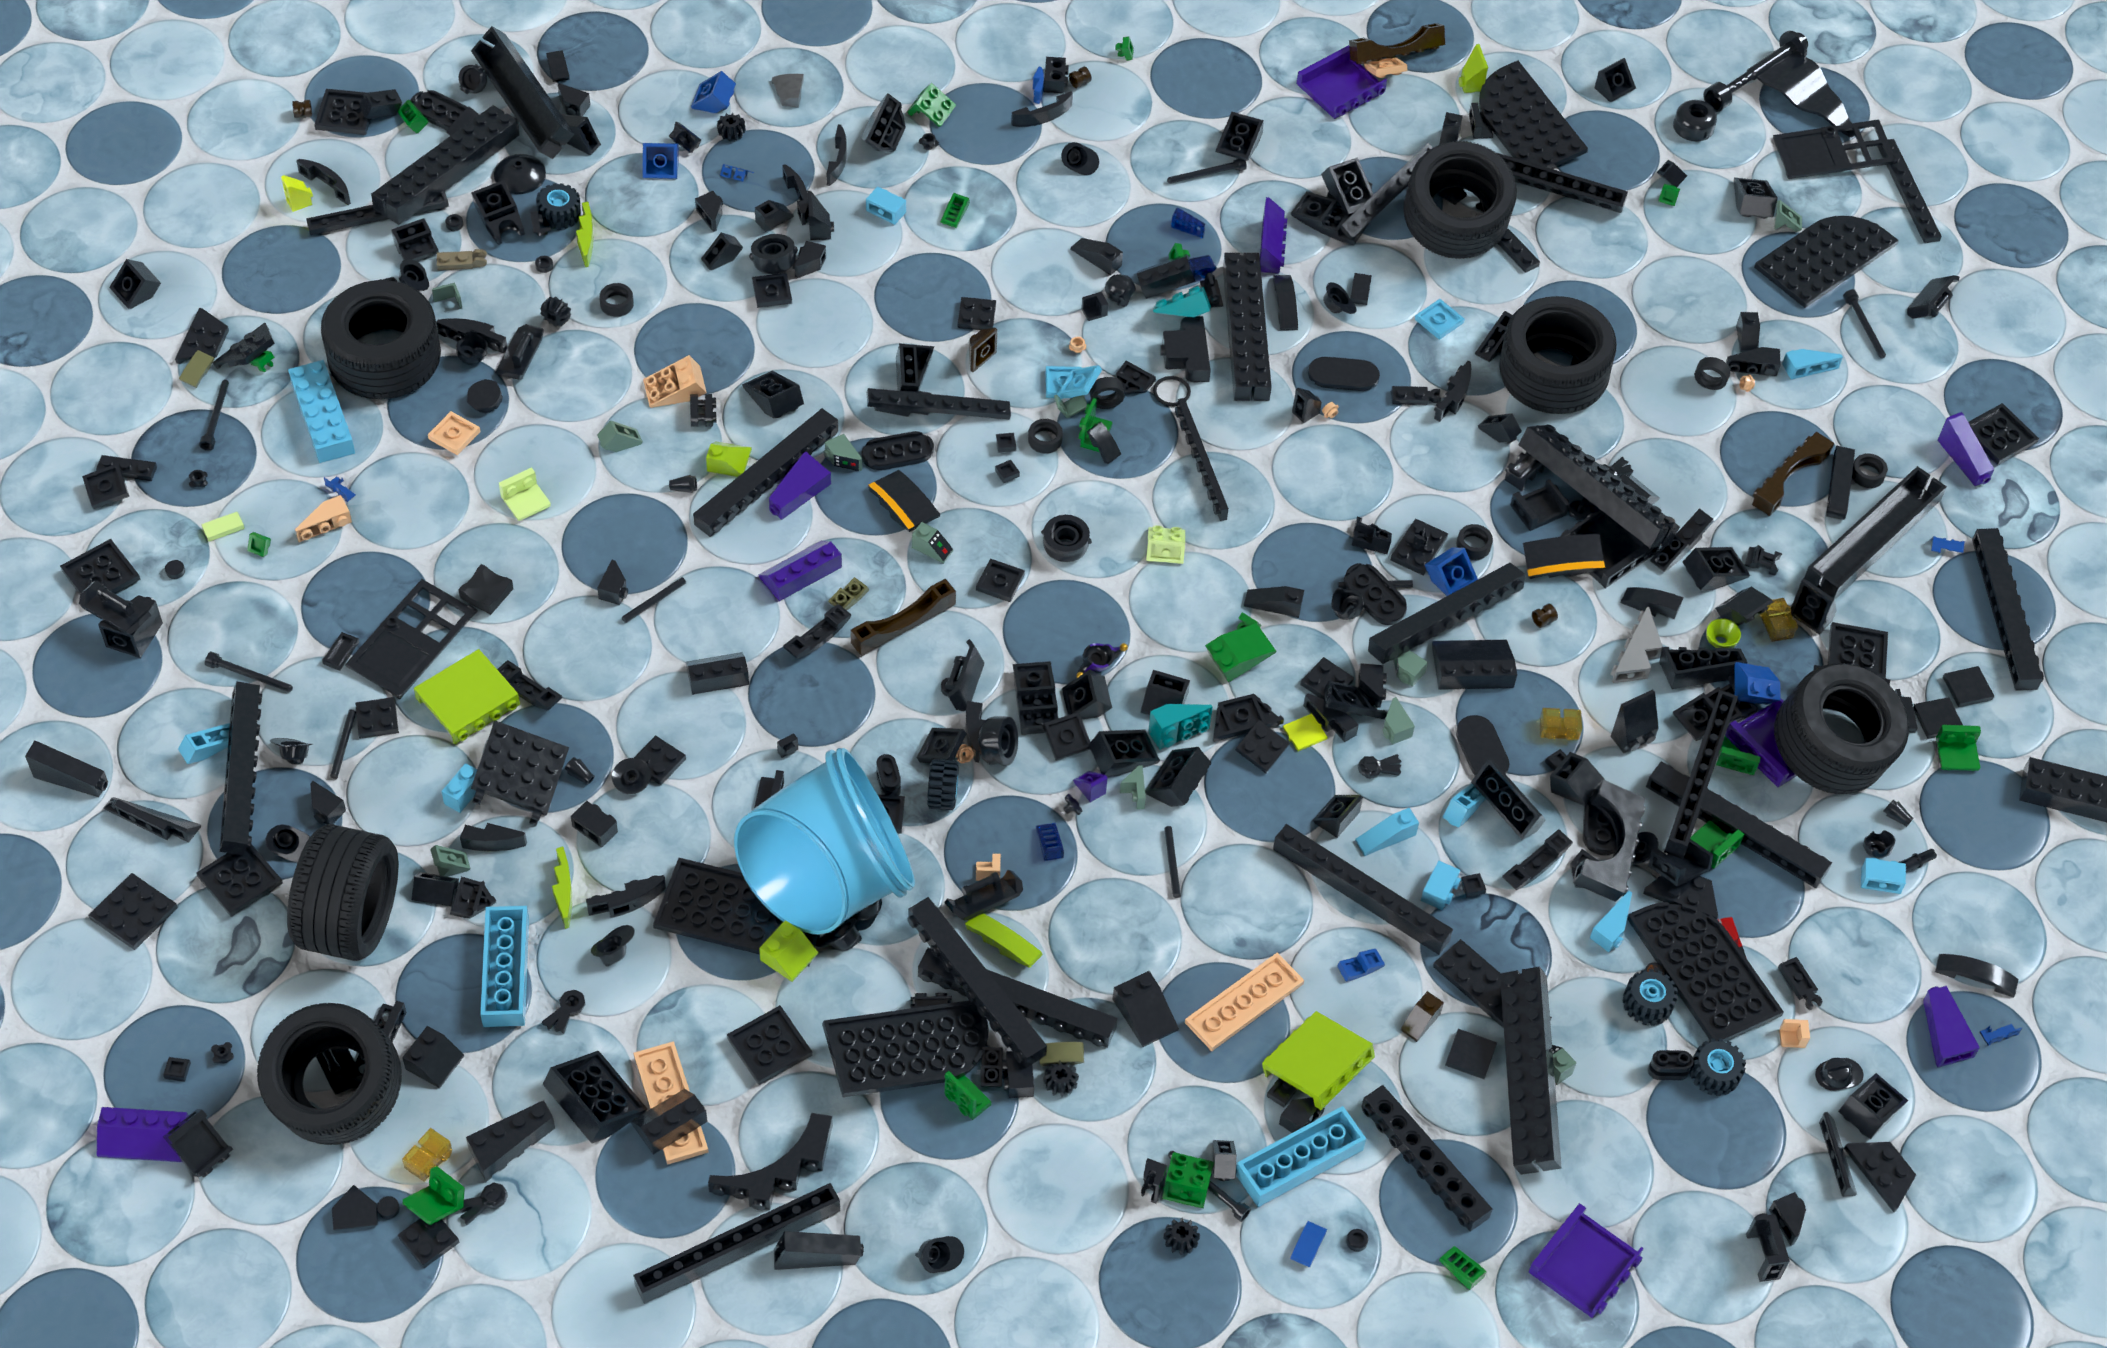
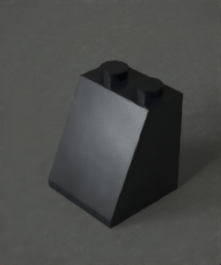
M138 595L130 600V602L145 612L149 611L152 615L131 635L123 633L103 620L99 622L98 626L107 648L141 658L163 622L156 601L150 597Z

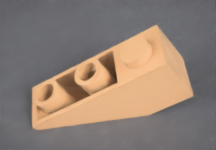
M339 495L322 502L295 529L298 542L309 540L312 537L327 533L330 530L352 522L349 509L342 496Z

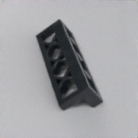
M396 1001L394 1006L383 1003L374 1021L381 1029L383 1028L382 1031L389 1037L392 1043L407 1013L404 1002ZM385 1011H389L391 1013L385 1022L383 1015ZM360 1054L355 1062L358 1069L365 1064V1060H363Z

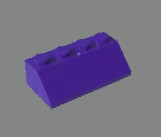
M1266 197L1264 207L1260 266L1261 272L1279 274L1280 267H1284L1285 257H1282V254H1285L1286 244L1282 243L1283 241L1286 242L1287 231L1283 230L1287 229L1288 218H1284L1285 211L1269 197Z
M821 540L758 575L780 602L842 568V554L831 541Z
M102 1107L97 1124V1157L182 1162L163 1136L188 1117V1113Z

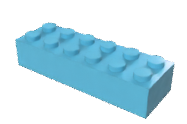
M324 360L288 369L291 384L319 463L355 454L353 440Z
M527 906L486 907L481 994V1020L483 1027L525 1026L529 937Z
M1344 1106L1237 1162L1235 1175L1256 1206L1260 1207L1363 1151L1366 1137Z

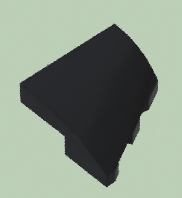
M1357 516L1351 545L1388 554L1392 533L1379 528L1373 523L1366 525L1361 522L1362 518Z

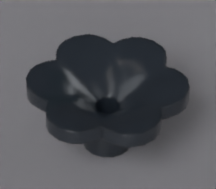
M1067 794L1065 800L1068 804L1063 807V810L1067 814L1073 810L1077 815H1080L1083 810L1079 806L1078 801L1070 794Z

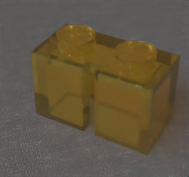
M1784 598L1773 599V603L1767 606L1768 610L1760 614L1772 642L1792 639L1798 625L1791 615V608Z
M1542 708L1539 718L1541 738L1579 740L1582 732L1581 710L1564 709V718L1560 717V709Z
M431 1127L418 1141V1144L422 1147L419 1148L414 1145L402 1158L404 1168L423 1182L430 1177V1169L448 1160L452 1153L450 1141Z

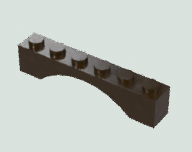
M1439 23L1423 25L1410 38L1394 45H1379L1364 37L1349 40L1350 60L1357 62V64H1366L1369 60L1380 61L1383 57L1395 58L1398 54L1410 55V52L1413 51L1424 52L1428 48L1432 50L1439 49V46L1446 45L1445 27Z
M1817 431L1812 436H1808L1803 446H1798L1793 456L1787 457L1783 466L1778 467L1773 476L1765 480L1763 487H1758L1755 490L1752 505L1768 516H1771L1781 505L1784 497V482L1787 478L1802 468L1820 465L1831 454L1834 442Z
M946 578L930 586L915 602L899 613L882 620L866 621L851 629V644L861 656L956 605V590Z

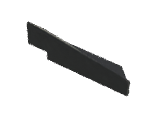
M112 797L103 807L105 810L165 840L174 835L189 843L201 828V824Z

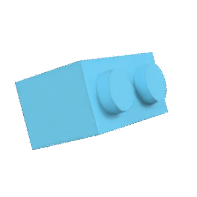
M877 186L866 198V211L896 225L906 213V200Z
M465 763L441 791L446 806L459 813L463 811L476 793L475 790L471 789L477 769Z
M1866 858L1861 867V888L1901 894L1906 884V864L1897 861Z
M1438 861L1423 890L1421 901L1443 911L1445 905H1450L1454 896L1452 893L1453 889L1457 890L1460 885L1461 878H1459L1461 870Z

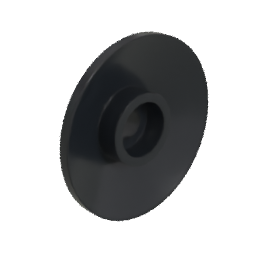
M627 758L620 761L612 772V782L615 788L625 794H636L643 791L651 780L650 767L645 761L638 758ZM632 777L636 778L633 781H629V779Z
M1639 832L1637 834L1639 841L1634 848L1635 859L1632 864H1641L1650 859L1651 850L1659 846V841L1655 834L1651 832Z

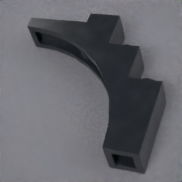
M811 1113L807 1127L799 1141L776 1162L760 1170L742 1175H710L708 1181L709 1192L718 1196L731 1195L737 1199L749 1198V1207L760 1211L764 1209L770 1210L775 1187H779L784 1191L797 1190L802 1168L809 1171H823L833 1126L832 1116Z

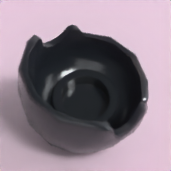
M1883 830L1880 834L1872 831L1864 838L1863 847L1869 856L1884 858L1892 853L1896 839L1893 834L1886 830Z

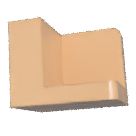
M992 854V862H976V881H980L994 872H997L1000 877L1001 854Z
M1783 1020L1779 1028L1781 1046L1806 1048L1810 1040L1808 1020Z

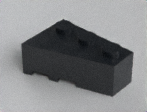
M899 343L896 354L897 391L920 390L935 346Z

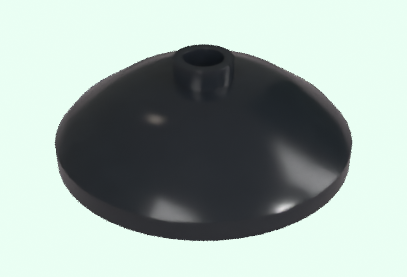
M527 154L508 156L502 159L494 169L495 183L504 180L511 194L532 192L538 189L546 178V170L543 163L536 157Z

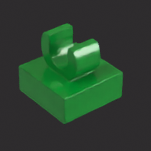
M1129 36L1123 37V42L1115 45V50H1118V57L1125 56L1126 61L1133 60L1134 47Z
M1664 184L1658 201L1675 206L1680 188Z
M1175 243L1168 256L1169 260L1185 254H1188V257H1190L1188 250H1183L1182 244Z
M266 350L250 362V364L258 367L259 371L266 372L264 366L267 364V366L273 367L271 360L275 357L271 351Z
M252 532L249 534L247 551L265 557L268 554L271 539Z
M1243 612L1238 618L1242 622L1237 626V629L1255 623L1261 627L1259 622Z

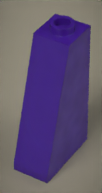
M1960 412L1947 417L1937 441L1974 486L1988 483L1995 469L1964 414Z
M807 452L803 453L769 497L770 512L783 520L831 485V472Z
M1935 986L1930 988L1923 999L1936 1066L1939 1068L1974 1058L1980 1047L1948 987Z

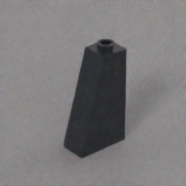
M34 740L25 755L32 775L36 779L99 797L108 786V780L103 770Z
M784 1231L774 1248V1270L856 1265L859 1258L863 1256L864 1246L861 1244L860 1236Z

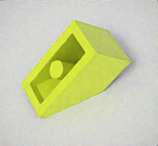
M285 175L281 176L286 201L293 212L312 205L311 197H313V193L310 187L307 188L303 181Z

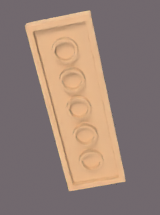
M1276 953L1187 1017L1185 1024L1213 1051L1302 986L1304 979Z
M674 1041L633 1053L650 1109L683 1089L690 1091ZM701 1126L663 1149L667 1165L709 1153Z

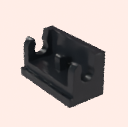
M1149 1158L1146 1160L1141 1196L1145 1195L1147 1189H1151L1154 1192L1151 1197L1152 1203H1157L1164 1187L1167 1165Z

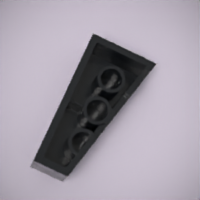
M1662 647L1659 660L1671 689L1726 681L1730 674H1735L1736 662L1748 663L1742 650L1739 648L1708 650L1698 647V650H1687V647H1679L1677 650Z
M543 1100L467 1136L468 1149L485 1181H489L493 1174L498 1170H503L512 1159L522 1155L524 1150L530 1145L536 1144L554 1130V1119Z

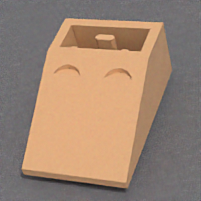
M690 355L643 379L649 407L651 408L689 402L690 394H698V397L707 393L700 365Z

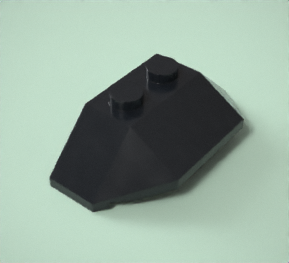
M887 93L872 113L861 138L877 151L894 152L906 128L904 115L901 110V102Z

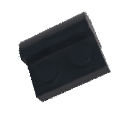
M425 218L391 229L396 249L401 254L403 260L412 259L419 261L439 253Z

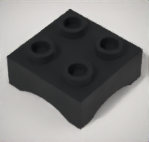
M480 564L471 579L458 590L460 599L491 615L514 588L511 579L500 576L491 571L487 566Z

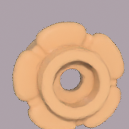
M1073 337L1070 341L1069 349L1075 353H1081L1082 350L1086 349L1085 340L1082 337Z
M1748 374L1741 377L1739 382L1740 389L1748 392L1754 388L1755 380L1751 375Z
M1333 402L1325 405L1322 409L1324 417L1334 418L1338 414L1337 409L1339 406Z
M962 744L955 757L960 763L970 762L973 759L974 752L970 746Z

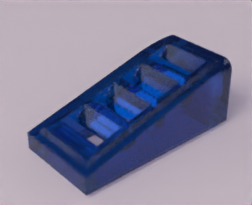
M1176 208L1172 215L1171 228L1201 238L1204 237L1206 224L1182 209Z
M1056 823L1037 825L1036 831L1044 861L1064 858V849ZM1052 829V831L1042 833L1044 830ZM1054 835V837L1044 838V836ZM1053 846H1056V847H1057V848L1047 849V847H1053Z

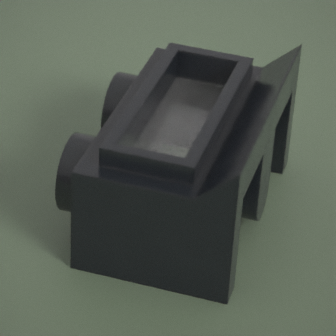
M1522 452L1514 464L1510 463L1506 467L1505 481L1522 492L1528 479L1533 481L1537 470L1542 473L1545 466L1528 452L1525 454Z

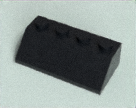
M1491 757L1488 758L1471 783L1523 840L1536 833L1545 822V818Z

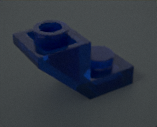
M1209 255L1189 259L1194 276L1198 274L1205 279L1207 273H1212L1217 269Z

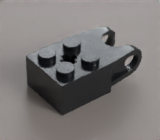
M504 180L471 192L474 206L487 231L498 245L502 244L501 235L506 230H514L520 236L525 235L517 205Z

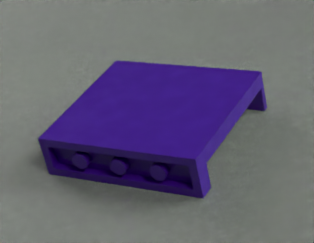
M1348 45L1299 71L1296 84L1331 117L1336 119L1371 101L1373 98L1382 95L1386 91L1387 79L1378 81L1361 64L1351 61Z
M1782 699L1768 705L1740 723L1736 721L1731 722L1725 734L1741 752L1751 753L1760 757L1757 768L1777 787L1796 777L1795 773L1783 761L1775 742L1774 723L1777 712L1784 702Z
M1579 1203L1532 1262L1529 1273L1593 1319L1597 1312L1601 1315L1608 1305L1606 1303L1609 1297L1613 1299L1620 1288L1617 1286L1620 1282L1625 1283L1631 1275L1630 1269L1632 1267L1637 1268L1643 1259L1641 1253L1644 1248L1640 1247L1638 1251L1633 1249L1585 1215L1586 1207Z

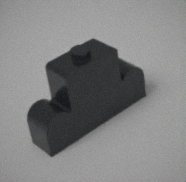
M1203 316L1184 317L1180 323V330L1163 332L1162 345H1160V356L1164 358L1165 369H1185V378L1190 382L1210 381L1211 368Z

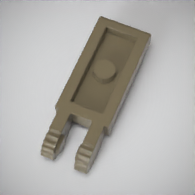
M475 249L473 252L437 253V270L484 267L487 265V260L485 259L487 252L483 249Z

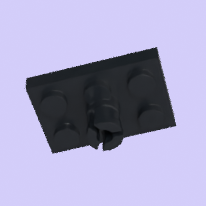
M1415 518L1391 555L1390 561L1424 576L1427 571L1425 564L1436 557L1448 538V533Z

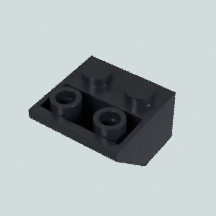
M1751 586L1741 590L1715 609L1722 619L1731 620L1739 626L1744 622L1752 621L1757 613L1761 614L1768 610L1767 606L1773 603V601Z
M1153 670L1140 713L1150 715L1152 710L1166 704H1185L1190 680Z
M1569 752L1550 775L1551 793L1585 806L1593 797L1594 789L1604 777L1587 758Z

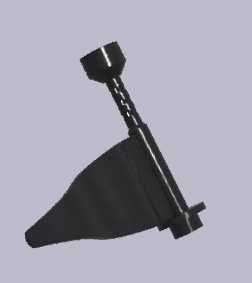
M1786 31L1780 36V48L1748 68L1744 74L1729 84L1715 82L1706 88L1703 93L1704 101L1710 104L1716 112H1720L1732 103L1733 92L1751 80L1758 79L1764 85L1781 92L1796 108L1818 115L1832 126L1852 123L1842 101L1829 87L1820 67L1813 60L1806 57L1808 41L1799 32ZM1853 130L1842 131L1848 137L1855 136Z

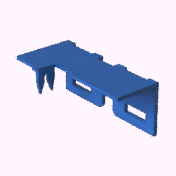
M723 164L720 176L731 178L732 168H736L733 179L743 182L745 175L747 176L748 172L751 171Z
M336 476L329 481L324 477L325 486L331 488L333 492H337L338 496L341 495L346 502L356 496L348 488L341 485L344 481L343 478L340 479Z
M1936 536L1930 539L1933 540L1931 551L1938 552V554L1941 553V548L1961 553L1964 551L1965 541H1955L1954 539L1949 541L1946 538H1937Z
M2010 1024L1991 1032L1992 1028L1990 1029V1026H1988V1028L1980 1031L1989 1046L1994 1042H2000L2003 1038L2008 1039L2011 1036H2017L2022 1027L2015 1030L2013 1025Z

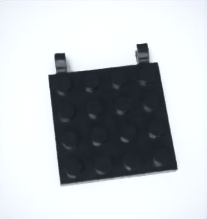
M494 721L471 789L476 791L472 803L480 805L484 794L533 811L529 823L537 826L541 814L546 816L569 747Z

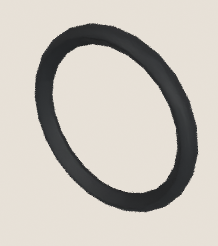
M1166 376L1159 379L1153 387V393L1160 403L1167 406H1177V402L1164 401L1157 394L1158 385L1165 380L1171 379L1180 381L1187 388L1185 400L1189 399L1191 389L1185 380L1177 376Z

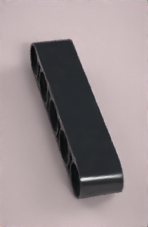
M1838 445L1835 448L1826 509L1827 517L1841 520L1846 518L1855 449Z

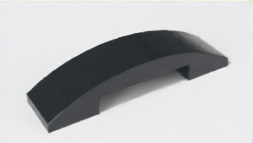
M1072 91L1056 96L1055 103L1029 111L1025 107L1013 111L1011 125L1015 127L1036 126L1060 117L1072 106Z
M838 124L835 134V148L839 149L836 162L829 161L826 173L828 186L832 185L839 178L847 159L846 134L840 124Z
M305 159L296 160L298 171L301 175L310 181L317 177L334 189L336 198L347 205L351 204L347 186L338 174L320 163Z
M784 164L782 165L783 179L787 189L795 188L799 201H797V214L801 224L806 225L808 219V194L800 176L791 167Z
M1273 275L1274 290L1277 294L1280 330H1298L1297 303L1291 275Z
M837 604L824 614L822 621L801 637L798 635L793 637L783 645V648L796 659L804 657L828 642L851 618V614L841 605Z
M509 660L497 669L522 699L538 708L550 710L562 699V695L550 687L545 689L525 676L521 668Z
M1558 829L1545 840L1544 845L1521 864L1514 865L1502 875V878L1515 890L1521 889L1553 865L1573 844V841Z
M1939 954L1935 968L1936 973L1955 978L1956 975L1994 986L1995 992L2015 997L2019 979L1991 963L1962 955Z

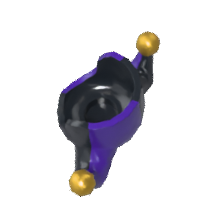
M1100 643L1088 645L1082 654L1083 664L1079 668L1076 677H1079L1089 669L1094 672L1106 670L1113 660L1119 657L1122 651L1128 649L1127 644L1122 643L1120 647H1112L1109 644Z

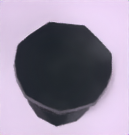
M484 379L468 388L467 403L479 412H491L497 409L502 402L503 396L499 385L495 381Z

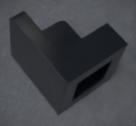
M1667 160L1657 171L1662 178L1666 179L1671 185L1676 186V188L1687 177L1670 160Z
M1102 292L1082 297L1081 309L1088 321L1108 316V302Z

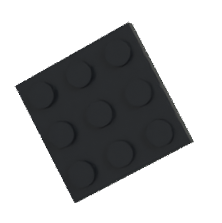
M326 89L314 124L315 130L366 135L371 119L365 118L359 106L365 92Z
M2003 403L1968 422L1984 452L1997 465L2033 446L2039 440Z
M112 539L60 565L62 572L79 594L93 581H98L102 586L107 587L109 591L115 594L141 580L137 571Z
M1832 622L1830 625L1828 664H1852L1867 669L1881 678H1886L1888 632Z
M252 844L250 848H246L244 856L226 853L196 872L200 881L230 917L283 884L282 879Z
M131 873L88 916L103 929L133 950H136L178 906L177 903Z
M781 1005L727 1034L728 1041L758 1085L813 1056L812 1050Z

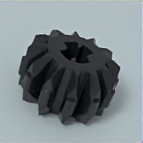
M726 113L725 116H720V119L717 121L719 136H722L723 139L728 138L729 141L731 139L737 141L738 137L742 138L743 133L746 131L744 118H741L739 114L734 115V113L731 115Z
M556 296L554 298H547L540 308V314L544 316L543 320H547L549 324L552 323L555 327L557 325L562 327L571 316V308L568 307V303H564L563 299L559 300Z
M1059 1060L1058 1065L1051 1063L1050 1068L1045 1069L1043 1082L1046 1084L1047 1091L1052 1090L1053 1096L1057 1092L1060 1093L1061 1097L1064 1096V1092L1070 1095L1072 1089L1077 1088L1079 1075L1076 1073L1075 1067H1070L1069 1062L1062 1065V1062Z
M1182 1217L1180 1222L1173 1219L1171 1225L1167 1224L1163 1238L1166 1240V1247H1172V1253L1179 1250L1180 1255H1183L1185 1250L1190 1254L1192 1248H1197L1200 1233H1197V1225L1192 1226L1191 1220L1186 1223Z

